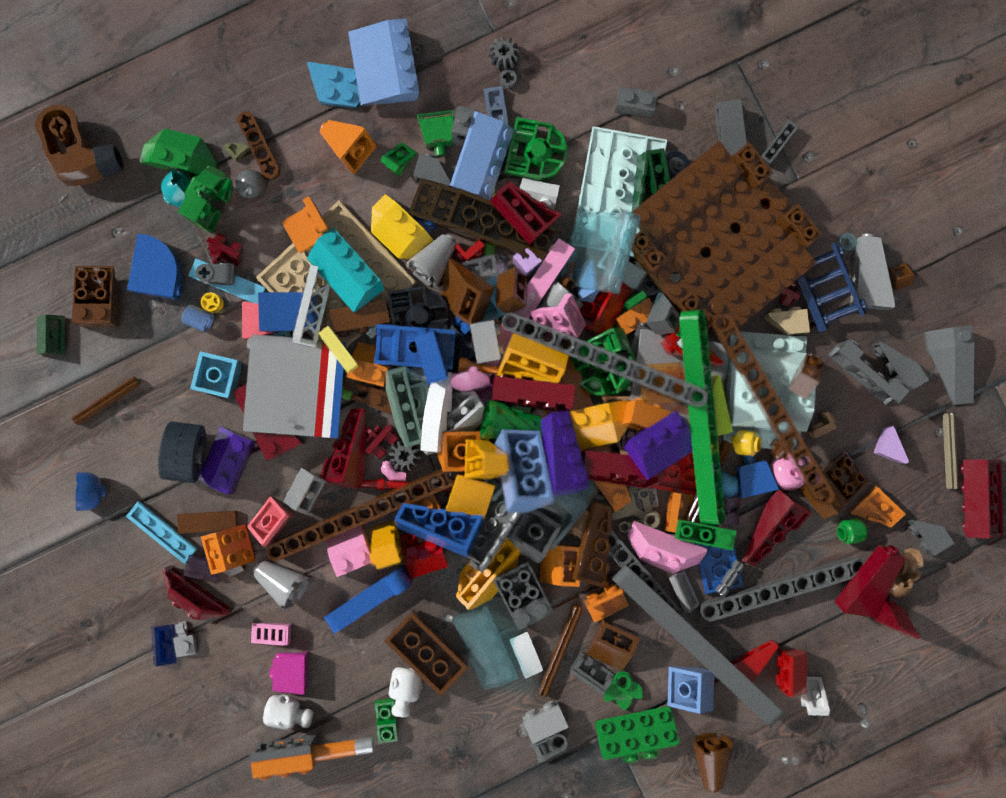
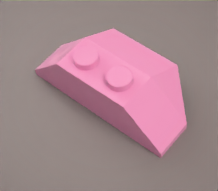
M636 521L633 522L627 533L638 561L672 574L699 564L707 552L706 548L688 541L674 539L675 536Z

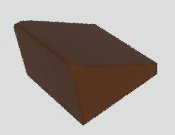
M907 263L888 268L895 290L913 285L915 275Z

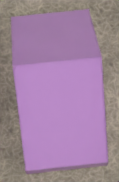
M894 426L883 428L873 453L896 463H908L909 460Z

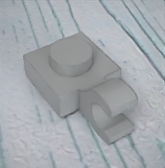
M187 621L179 622L175 625L178 636L173 638L176 657L196 654L198 650L195 633L189 634Z

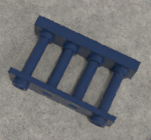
M835 242L831 244L832 251L813 258L816 261L814 266L836 257L840 265L839 269L813 280L812 278L809 279L805 272L797 279L819 332L829 329L828 325L834 320L857 311L863 316L867 314L865 310L868 309L864 298L860 299L844 261L845 251L842 245L838 246ZM844 275L848 286L822 297H816L814 293L816 286ZM849 293L852 294L856 304L828 315L823 314L821 310L823 304Z

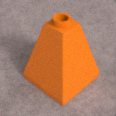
M328 120L320 127L319 132L353 175H355L377 147L376 143L362 126Z

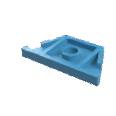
M313 62L307 63L320 104L357 109L360 106L355 69Z

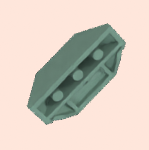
M406 366L386 371V392L396 429L405 447L420 444L425 406L429 392L427 381Z

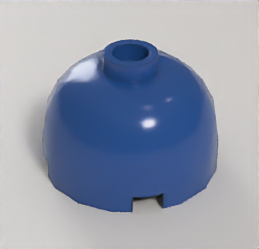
M77 472L76 511L92 510L100 504L101 497H106V486H102L101 479L93 473Z

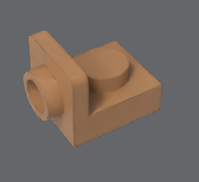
M828 411L819 413L822 421L812 425V430L807 432L811 439L818 438L837 428L835 425L836 419L832 413Z

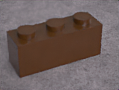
M386 299L369 302L355 313L348 306L329 310L332 332L339 337L350 336L351 332L356 331L358 334L367 333L369 329L376 328V324L392 325Z

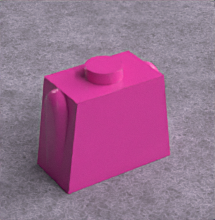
M308 651L277 653L275 655L273 667L270 668V679H273L272 691L302 695L308 690Z

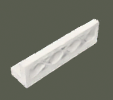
M310 265L292 340L294 343L310 347H316L330 288L328 283L321 289L315 284L316 278L325 279L317 272L318 266ZM318 294L322 299V303L314 306L311 298ZM315 312L318 321L310 324L306 317L308 314ZM309 329L314 335L313 341L301 339L303 332Z

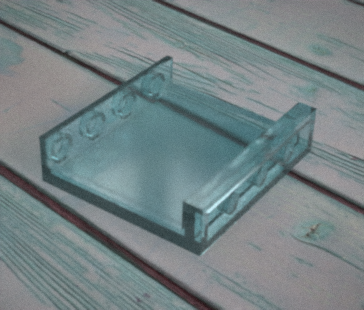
M579 207L568 243L575 250L560 271L558 282H560L563 276L567 275L571 262H575L576 265L571 278L575 281L574 287L619 294L641 217L628 210H622L621 213L588 211Z

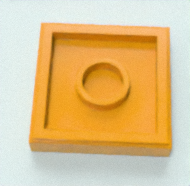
M457 473L445 510L456 513L464 512L469 515H483L484 519L495 485L478 479L465 478V475Z

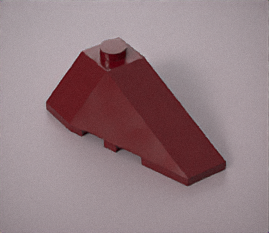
M363 408L350 410L341 428L342 435L338 442H334L332 447L335 449L331 457H327L324 462L320 477L326 481V484L347 489L361 488L365 473L366 410Z
M778 489L771 495L764 508L743 561L755 567L772 552L773 546L776 543H783L786 540V534L792 529L794 531L799 529L812 512L789 494Z

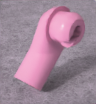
M389 461L382 463L381 472L389 480H407V472L395 471L392 463Z

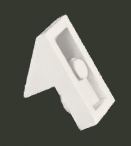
M807 677V693L801 695V705L807 707L808 715H829L830 709L821 677Z

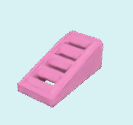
M252 623L251 643L289 645L291 643V624ZM257 628H261V638H257ZM265 628L268 629V638H265ZM272 629H275V639H272ZM280 630H283L282 639H279Z

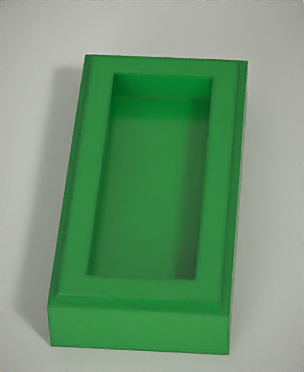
M644 291L623 305L625 312L646 299L647 296Z

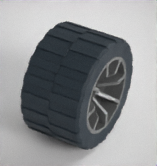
M170 421L167 424L162 435L158 457V470L162 480L188 483L197 482L203 467L206 447V430L203 425Z

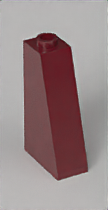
M878 545L836 598V605L845 614L877 618L906 559L900 553V550L892 545H888V547Z

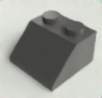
M534 509L523 513L509 539L520 553L538 564L544 559L562 525Z

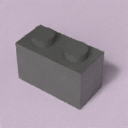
M620 86L615 112L652 118L658 92Z

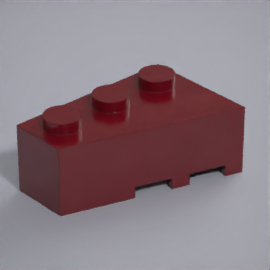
M508 182L494 195L490 202L530 245L556 222L562 213L554 211L546 206V203L539 202L531 197V194Z

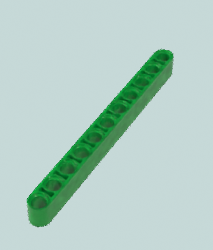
M703 310L683 311L679 319L685 380L704 388L708 394L706 402L701 406H694L688 403L699 518L702 524L722 525L725 521V507L706 316ZM695 391L692 397L694 401L701 402L704 399V394L701 391Z

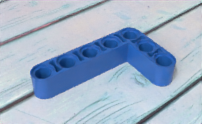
M401 565L330 612L324 619L335 634L391 596H396L406 590L413 583V579L404 565Z

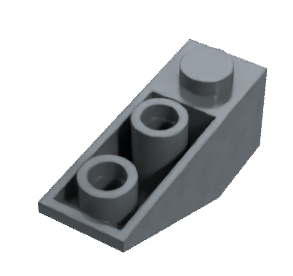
M883 342L872 344L873 352L883 362L886 373L891 375L892 378L904 382L905 388L909 392L929 381L917 362Z

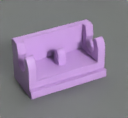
M525 249L526 253L529 254V258L524 257L523 259L517 253L513 256V265L528 278L539 269L542 260L537 258L530 249Z

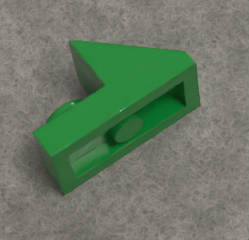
M401 142L385 153L381 158V162L392 172L400 176L417 153Z

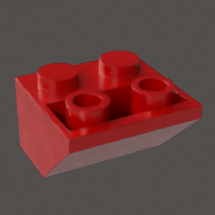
M410 533L400 535L405 566L411 578L448 567L444 547Z
M778 649L775 659L776 666H778V674L775 676L776 686L788 697L807 693V653L797 649Z

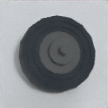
M672 150L665 153L670 180H672L688 167L690 162L680 151Z

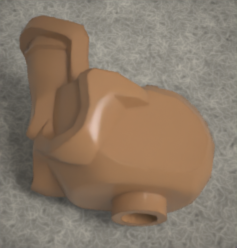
M908 548L900 552L906 559L890 589L889 595L892 597H906L912 590L914 582L921 577L922 572L917 568L923 566V559L921 553L914 548Z

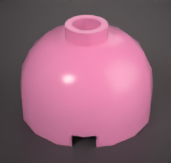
M773 458L769 468L779 489L793 491L804 485L789 458L787 460L784 458L781 460ZM802 458L799 459L800 466L806 463Z

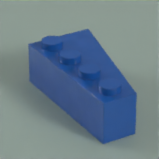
M405 503L402 504L394 520L398 529L467 558L484 524L483 515L449 512L445 509H430L425 506Z

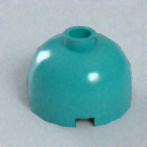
M173 169L162 180L161 189L165 202L180 208L191 179L182 171L175 172L176 169Z

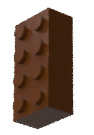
M414 609L384 640L440 696L449 689L469 666V662Z

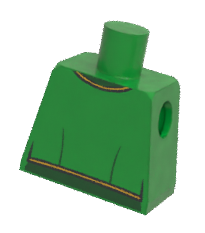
M453 110L417 115L426 148L434 149L436 158L446 157L445 147L453 146Z

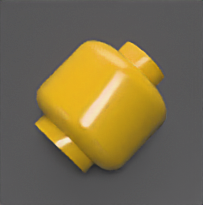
M739 430L735 436H732L731 443L736 454L754 456L761 450L762 439L758 436L757 432Z

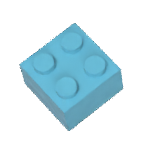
M200 351L190 389L234 399L233 390L237 389L243 362Z

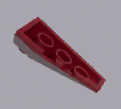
M890 597L886 598L877 618L869 617L916 639L920 637L904 608L897 605V600Z

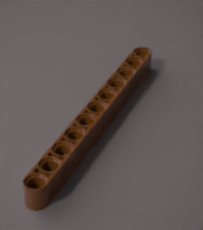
M728 314L715 315L711 320L713 330L809 494L819 504L830 505L835 497L833 490L735 322ZM721 317L726 320V326L722 329L718 326V320ZM732 334L736 337V343L733 346L728 343V338ZM741 352H744L747 356L746 361L740 363L738 360ZM754 369L757 373L756 378L750 380L748 373ZM761 387H765L767 390L764 397H760L758 394ZM775 404L776 412L770 415L769 407ZM785 421L786 429L780 432L779 424ZM792 439H796V446L790 449L789 442ZM802 456H806V463L800 466L799 459ZM815 473V481L809 482L810 475ZM825 490L826 496L823 499H819L820 492Z
M443 469L435 471L273 541L267 548V556L273 561L281 560L400 509L403 503L411 504L454 485L456 478H452L449 472H443ZM434 477H439L442 480V484L435 486L431 480ZM414 486H423L424 492L416 493ZM404 493L406 500L399 501L396 494ZM379 501H386L388 503V508H381L379 506ZM367 508L371 514L364 516L361 513V509ZM350 516L353 523L347 524L343 517ZM327 523L333 524L334 527H335V530H334V531H329V530H327L326 524H327ZM314 531L317 534V538H310L308 532ZM291 539L298 540L299 546H293ZM273 547H279L281 554L275 553Z

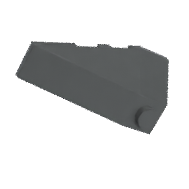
M972 325L924 332L926 351L929 357L933 359L936 366L935 369L944 382L943 386L952 404L974 403L975 344Z

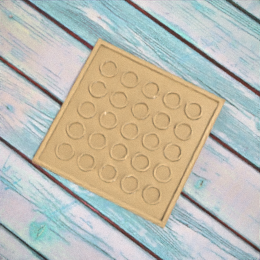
M340 201L334 204L322 216L329 229L334 227L381 280L384 290L369 302L386 299L389 306L387 291L413 288L417 284L410 274ZM292 243L256 278L269 292H304L311 265L307 257L312 248L300 254ZM316 278L315 284L319 289L327 284L323 279ZM331 286L320 331L327 326L332 330L329 310L347 307ZM317 294V304L319 305L322 303V299ZM306 331L314 339L313 333ZM356 331L351 332L350 336L347 337L335 336L340 342H347L348 348L362 334H358Z

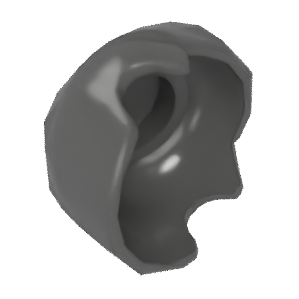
M247 169L240 172L235 181L238 193L245 198L254 199L256 196L263 195L266 191V178L261 172Z

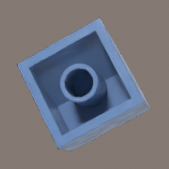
M670 666L667 706L698 714L713 711L715 675L710 670L699 667Z

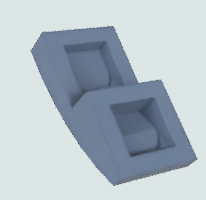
M503 87L484 89L487 115L508 124Z

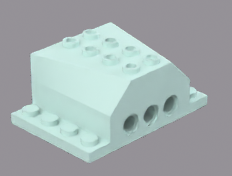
M740 332L801 435V432L807 431L814 413L815 389L807 399H804L788 388L792 377L806 355L807 337ZM733 334L729 336V345L731 346L736 343V337ZM741 352L738 356L740 363L746 361L747 356L744 352ZM729 357L725 399L733 432L723 434V440L731 443L732 436H735L739 430L754 431L762 439L761 448L773 449L769 445L777 437ZM753 369L748 373V377L750 380L756 378L757 373ZM761 387L758 394L760 397L766 395V388ZM775 404L769 407L770 415L776 412ZM785 421L779 424L780 432L786 429ZM792 439L794 443L792 448L796 446V439Z

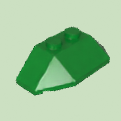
M165 128L144 144L139 161L140 164L169 171L176 169L175 172L182 171L186 175L194 177L198 176L207 166L217 168L218 164L201 137Z

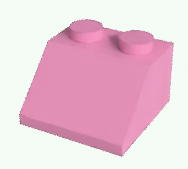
M362 525L325 540L329 559L337 577L371 563L369 555L372 553L371 546Z

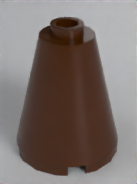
M702 733L695 737V741L693 740V749L704 788L709 792L716 793L724 786L733 742L729 737L722 734L721 737H716L715 733Z

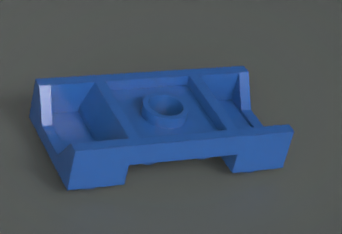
M376 324L377 341L374 364L422 367L419 353L412 352L409 345L412 341H415L414 337L418 336V331L427 328ZM429 328V331H435L447 369H453L456 330Z

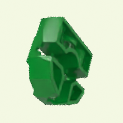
M516 117L505 175L520 179L524 177L541 182L554 180L565 166L568 146L564 135L553 124ZM543 126L549 129L547 140L536 137L538 127ZM519 142L526 143L523 149V157L517 156ZM529 152L534 156L532 160L527 155ZM552 154L563 155V161L552 159ZM530 165L541 167L539 175L529 173Z
M207 166L198 176L192 178L185 191V199L178 213L195 226L212 234L222 213L214 208L212 202L220 200L228 204L233 190V181L222 171L212 166Z
M612 328L587 341L599 347L604 345L605 349L619 355L627 352L630 356L629 358L636 361L623 328ZM586 345L581 348V354L584 357L590 354V349ZM602 353L599 356V361L602 364H606L609 357L606 353ZM570 356L576 372H580L581 376L584 377L583 381L580 382L581 386L590 394L614 396L627 390L632 382L630 379ZM619 361L617 365L618 369L622 372L626 371L628 367L625 361L621 363ZM592 368L596 373L594 374L595 376L589 377L587 370ZM607 373L609 375L607 378H605L602 376V374ZM610 380H612L616 391L612 390V387L609 382Z

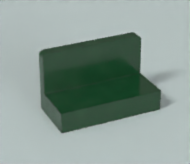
M45 314L37 317L38 355L65 354V316Z

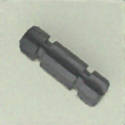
M738 560L733 562L732 568H729L723 577L722 584H719L716 588V592L722 596H726L729 591L728 588L732 587L739 576L738 573L744 568V564Z

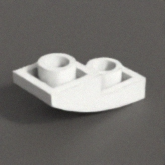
M528 632L510 639L514 654L518 659L525 679L543 671Z

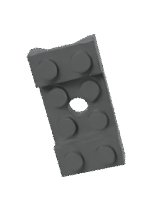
M853 340L837 343L827 354L829 358L884 405L892 399L900 403L909 392L905 388L904 382L895 378L885 380L884 375L875 372L870 368L871 365L866 360L860 359L864 352L860 349L861 346Z

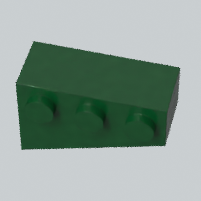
M664 148L648 150L638 156L631 212L670 181Z

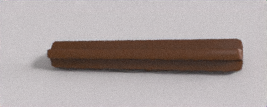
M131 377L71 417L74 424L80 425L140 386L139 379Z

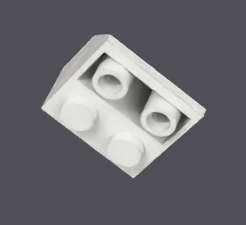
M522 178L521 189L531 194L530 196L539 202L546 203V206L555 209L559 185Z

